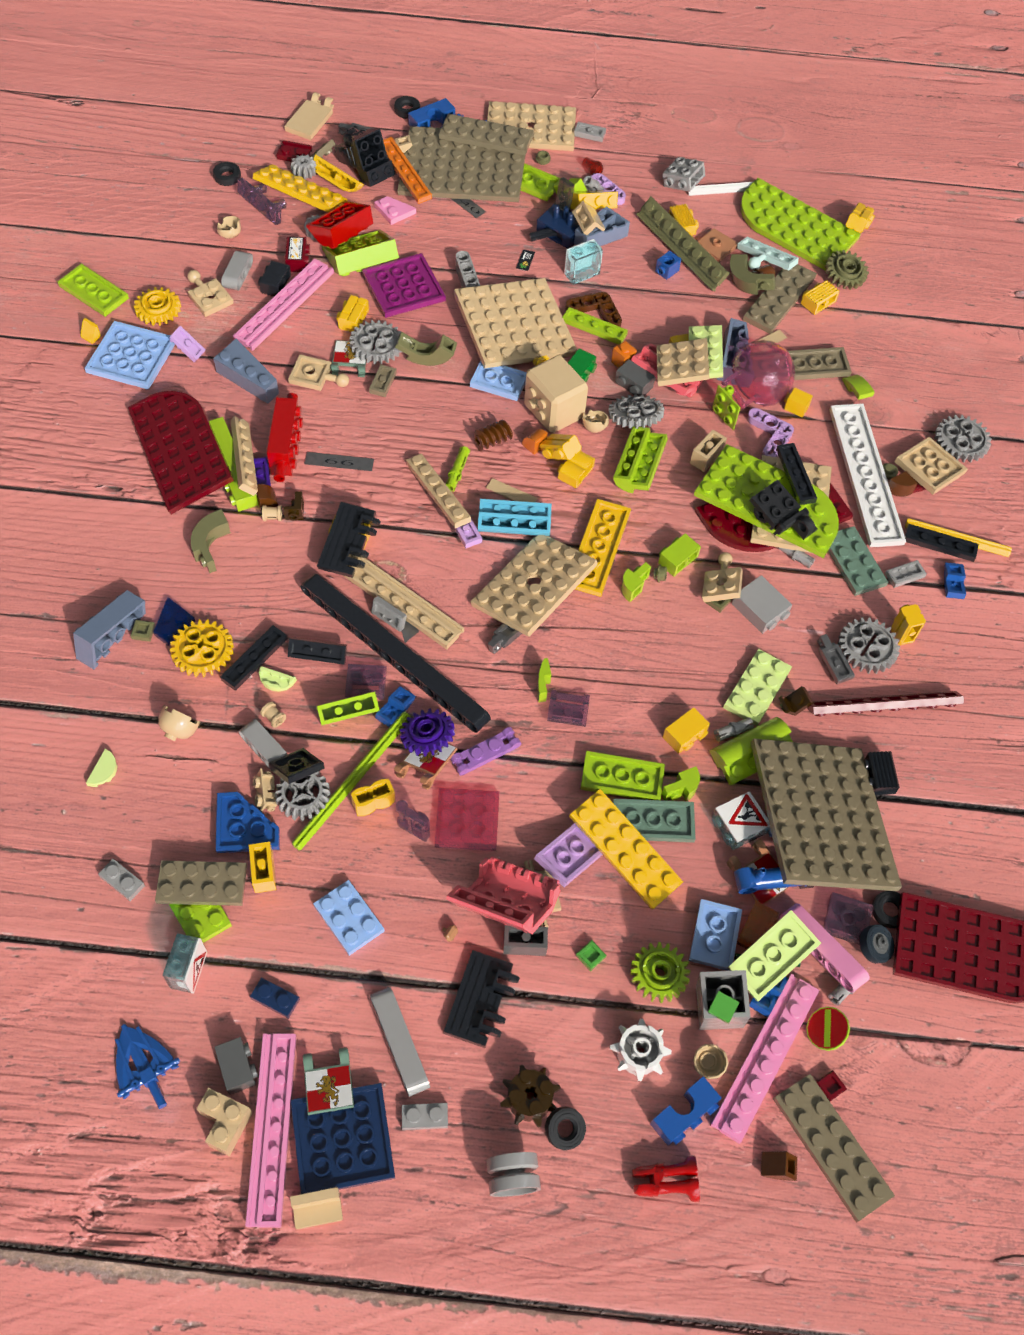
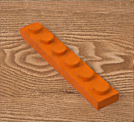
M392 137L384 139L388 159L392 160L394 170L416 202L420 204L432 199L431 192Z

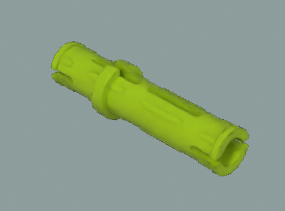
M466 446L459 448L453 467L448 472L446 485L451 492L455 491L458 481L461 480L462 470L470 454V449Z

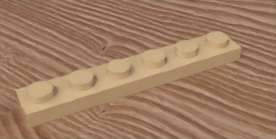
M234 416L231 419L238 488L254 496L258 492L250 427L246 420Z
M422 453L406 459L409 469L454 528L471 522V516Z

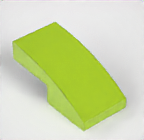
M858 374L842 378L849 392L853 391L858 400L872 397L875 393L871 385Z
M544 658L540 667L537 689L538 702H546V684L551 682L548 658Z

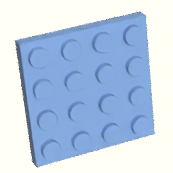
M114 321L87 363L85 371L92 375L149 390L175 344L170 342V335Z

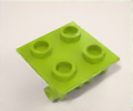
M718 385L712 409L724 420L726 425L734 430L740 411V406L732 399L734 388L732 385H727L724 388Z

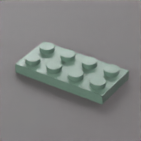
M855 526L839 530L828 552L853 595H860L887 586L888 581Z
M613 799V804L647 841L695 842L694 802Z

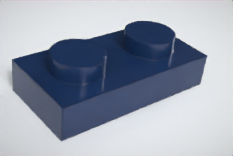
M263 978L260 979L250 995L251 1000L288 1019L300 1000L298 996Z

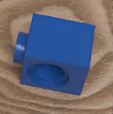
M668 251L657 259L655 272L666 280L679 271L681 258Z

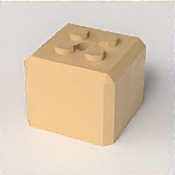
M557 355L527 370L524 404L549 432L555 433L583 418L582 414L585 413L588 393L587 384L561 355Z

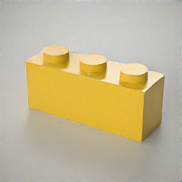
M610 190L569 192L568 207L569 209H575L582 201H585L594 209H603L606 206L608 208H617L618 192Z

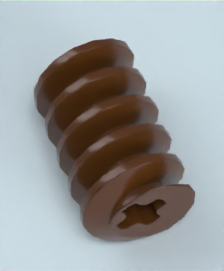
M503 419L474 431V441L479 451H483V446L485 449H489V444L494 447L495 441L497 444H501V439L506 442L507 436L510 440L513 438V432L509 424Z

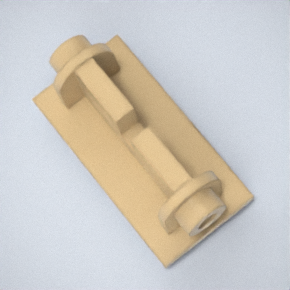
M260 768L257 775L253 777V788H256L255 806L261 812L264 809L272 812L277 807L275 792L268 791L275 790L274 776L271 772L263 773L262 768Z

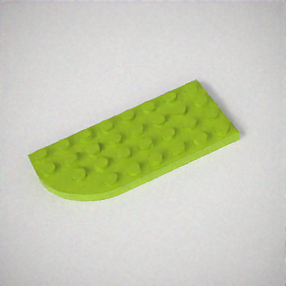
M757 178L744 191L742 196V216L755 232L825 271L826 262L832 253L835 254L836 251L841 253L842 250L847 252L860 238L861 234L854 231V229L846 227L841 222L760 178Z
M726 444L694 492V496L772 534L776 531L775 528L770 530L771 526L768 522L761 523L754 515L755 507L749 500L776 480H779L796 500L785 471ZM812 484L817 501L816 503L800 505L799 511L806 507L809 511V517L818 529L804 540L792 526L780 535L776 534V536L824 558L837 536L839 519L829 497Z

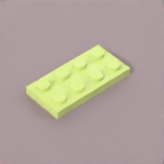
M722 325L689 326V341L707 338L710 378H723Z
M758 649L723 708L742 719L750 717L753 721L752 724L758 726L791 671L792 666Z
M790 910L727 968L729 971L746 970L748 992L756 1001H759L816 949L821 942L795 913Z

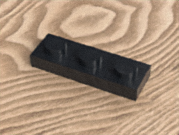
M296 637L289 638L288 657L342 665L346 663L347 644Z

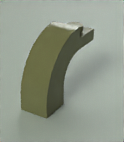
M747 254L731 255L730 269L732 280L738 289L753 295H758L759 290H775L774 274L752 273L748 271Z
M401 332L395 348L407 354L406 359L413 363L435 366L447 362L454 355L457 342L443 334L434 343H422Z
M222 509L202 518L195 526L191 535V548L195 561H200L203 568L207 567L209 573L217 571L209 551L210 545L217 538L231 533Z

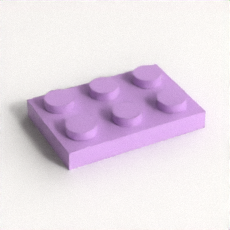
M574 823L536 854L534 860L554 879L559 880L563 887H566L603 854Z

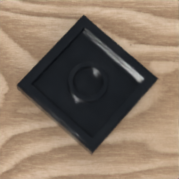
M304 748L268 763L269 769L288 784L325 769L324 762Z

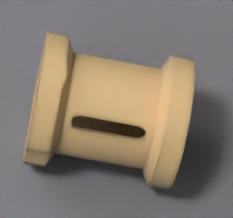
M263 505V521H282V506L267 507Z
M274 702L267 703L260 711V715L266 717L274 728H277L286 720V714L281 713L276 708Z

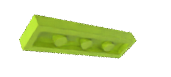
M570 307L562 317L566 324L616 344L622 343L628 334L627 329Z

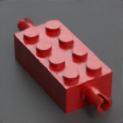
M288 393L287 398L276 397L267 456L271 475H274L273 478L277 482H284L285 476H292L293 469H296L297 466L295 455L299 454L297 442L301 441V431L299 429L303 428V418H301V406H298V395L295 393Z

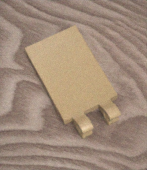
M314 92L311 101L306 100L287 122L285 131L312 140L333 114L332 109L334 105L331 104L333 98L327 97L324 105H321V100L318 99L320 94Z

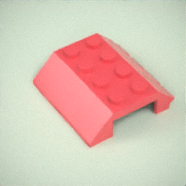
M491 857L490 860L485 858L479 864V878L469 888L457 885L447 895V900L456 906L517 928L523 932L533 934L552 913L561 890L559 889L560 881L544 876L541 883L542 874L526 869L522 876L523 867L508 862L504 869L506 861Z

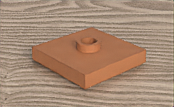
M715 228L698 241L719 263L738 246L736 241Z

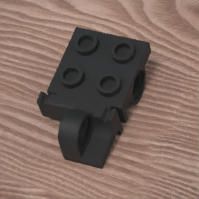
M776 480L749 500L755 507L754 515L761 523L768 522L771 526L770 530L775 528L774 535H780L792 526L804 540L818 529L809 517L808 509L805 507L799 511L801 506L779 480Z

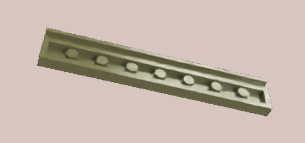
M650 196L642 206V210L636 215L715 292L717 286H720L730 273Z

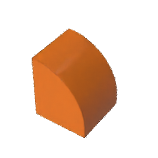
M537 429L523 439L522 445L535 455L541 450L540 444L547 440L548 432L543 429Z

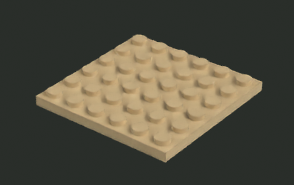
M545 278L454 289L455 299L484 368L533 362L534 358L548 356L549 359L557 355L568 357L576 353L575 343Z

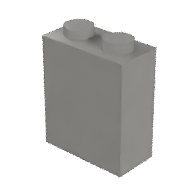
M762 575L741 589L740 598H735L732 601V605L762 634L767 630L771 631L780 620H786L791 614L792 604Z

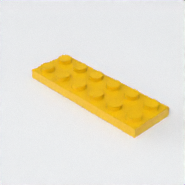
M269 165L253 173L254 180L325 212L331 211L348 200L339 193L331 192L328 188L320 187L314 182L304 180L303 177L293 175L290 171L282 170L276 165Z
M597 499L578 551L596 559L598 565L575 590L599 597L602 596L631 513V508Z
M601 789L569 815L651 910L683 883L681 878Z

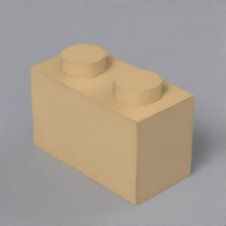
M712 430L693 450L690 464L705 472L724 449L727 438Z

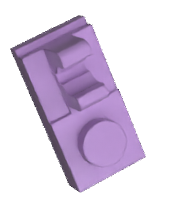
M181 326L170 336V342L178 346L177 348L181 349L193 362L206 351Z
M472 519L470 523L455 528L465 548L482 543V537Z

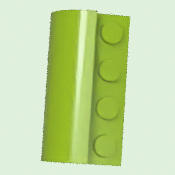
M635 426L632 427L613 477L615 484L620 489L628 493H633L635 489L649 491L668 440L667 434L650 433V428L639 427L638 429Z
M774 717L709 750L717 768L722 769L729 785H733L757 772L751 747L753 739L793 742L789 735L792 731L781 718Z

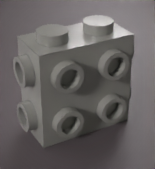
M677 157L662 173L664 187L690 192L705 176L704 162Z

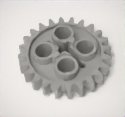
M371 320L370 324L365 321V325L359 324V328L354 327V331H351L350 348H352V353H355L356 357L361 356V361L367 359V363L373 361V364H376L379 361L382 364L385 360L389 363V359L395 360V356L399 357V352H402L395 348L401 331H398V327L393 328L392 323L386 325V321L383 324L380 323V320L377 323Z
M635 394L634 397L628 395L627 398L622 396V399L617 398L616 401H612V404L609 405V416L612 422H617V425L622 424V427L629 426V428L635 426L638 429L641 426L645 428V425L651 427L652 424H657V421L661 422V418H664L663 403H660V400H656V398L650 399V396L644 397L643 394L641 396Z
M954 415L953 418L948 416L947 420L943 419L939 423L934 437L937 440L936 443L954 456L955 459L958 460L960 458L963 463L966 459L971 463L973 459L978 461L979 458H983L987 454L992 440L989 437L990 432H985L987 427H981L982 422L977 424V419L972 421L970 416L965 419L963 415L960 418Z
M861 617L859 622L854 619L852 623L848 622L847 626L843 627L837 644L840 646L845 658H848V663H853V669L858 666L860 672L866 669L867 674L872 669L875 674H877L879 669L882 672L886 668L890 669L900 654L898 652L900 646L897 645L899 639H894L896 633H890L891 627L885 628V623L879 625L878 619L872 622L870 617L867 621L863 617ZM876 634L877 637L875 638L874 642L870 645L865 655L861 656L865 647L869 644L872 637Z

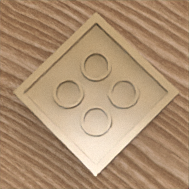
M707 338L657 345L658 386L710 379Z
M930 437L907 450L895 460L898 466L907 471L932 495L964 475L968 470Z

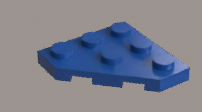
M239 792L217 793L216 853L249 851L250 844L270 842L272 850L280 849V829L274 822L267 819L260 810L245 800Z

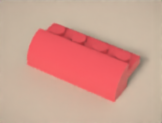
M651 343L644 346L642 352L634 355L631 361L657 378V347ZM703 380L665 386L673 388L679 395H686L690 398L699 389Z

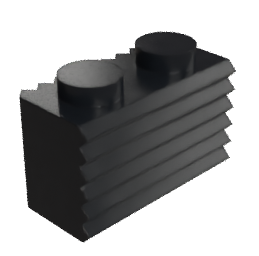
M271 261L270 265L266 266L263 276H260L258 280L261 293L271 296L277 295L291 277L290 265Z
M869 752L863 761L865 768L868 769L869 782L873 786L875 795L896 794L900 786L892 752Z

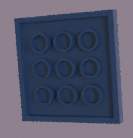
M382 1083L352 1088L353 1108L308 1115L306 1097L291 1100L301 1194L336 1187L341 1190L395 1179Z

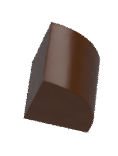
M905 471L890 479L888 484L892 495L905 497L913 493L917 482Z
M257 484V497L261 512L263 505L278 507L274 489L269 485Z
M786 1151L762 1152L761 1176L777 1180L797 1181L798 1157Z

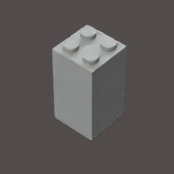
M746 970L700 972L696 983L699 1030L744 1028L751 1017ZM718 991L740 1002L729 1024L708 1013Z

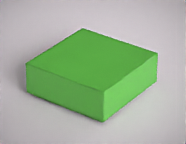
M592 940L576 953V957L589 971H592L607 956Z
M718 991L708 1013L729 1024L740 1002Z

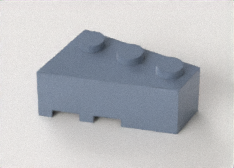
M606 206L597 213L605 230L602 231L595 227L586 235L579 226L575 229L574 244L579 245L594 239V248L625 238L628 236L630 221Z

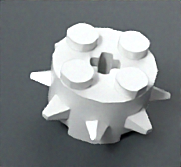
M640 1019L638 1025H633L628 1029L620 1025L619 1029L622 1037L618 1043L610 1045V1049L617 1052L620 1062L617 1069L619 1071L627 1070L635 1075L638 1081H642L643 1076L652 1071L662 1074L663 1071L659 1063L664 1056L670 1055L672 1050L663 1046L664 1041L661 1036L664 1030L662 1028L656 1030L652 1026L647 1027L644 1019ZM637 1048H644V1052H638Z

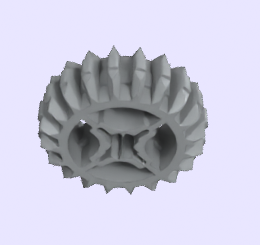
M319 771L291 784H288L281 778V784L276 786L278 791H275V797L277 798L276 804L279 806V810L281 812L285 811L286 817L292 815L294 821L298 816L301 821H304L306 816L311 820L312 814H319L320 808L325 809L324 804L329 802L328 797L331 796L330 790H328L330 788L329 783L326 782L324 776L320 775ZM314 786L319 789L317 798L312 793ZM289 790L293 794L291 802L286 799Z

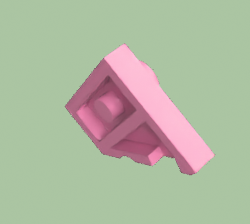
M388 196L374 202V207L391 225L416 214L415 207Z

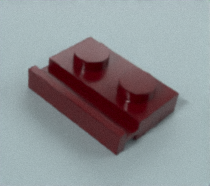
M283 140V144L280 145L276 155L278 160L292 162L296 155L302 156L303 154V156L309 155L310 157L312 145Z

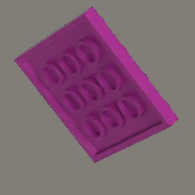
M422 253L362 269L363 276L385 318L446 301V296Z

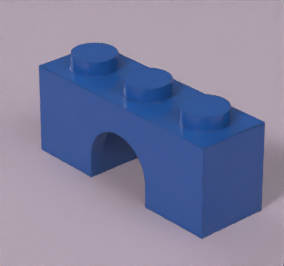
M445 98L408 113L409 126L430 127V121H438L443 125L448 114L455 115V107Z
M704 1076L684 1094V1097L691 1106L689 1114H678L669 1105L650 1123L667 1146L672 1142L677 1145L686 1137L684 1132L691 1127L694 1130L703 1122L701 1119L703 1115L708 1113L710 1116L720 1107L717 1103L722 1097Z

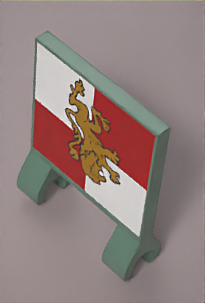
M336 340L331 374L338 375L339 366L358 367V377H365L367 359L361 361V356L356 357L355 353H352L350 341Z
M347 1047L339 1049L340 1065L314 1069L312 1054L303 1055L308 1115L354 1107L350 1059Z

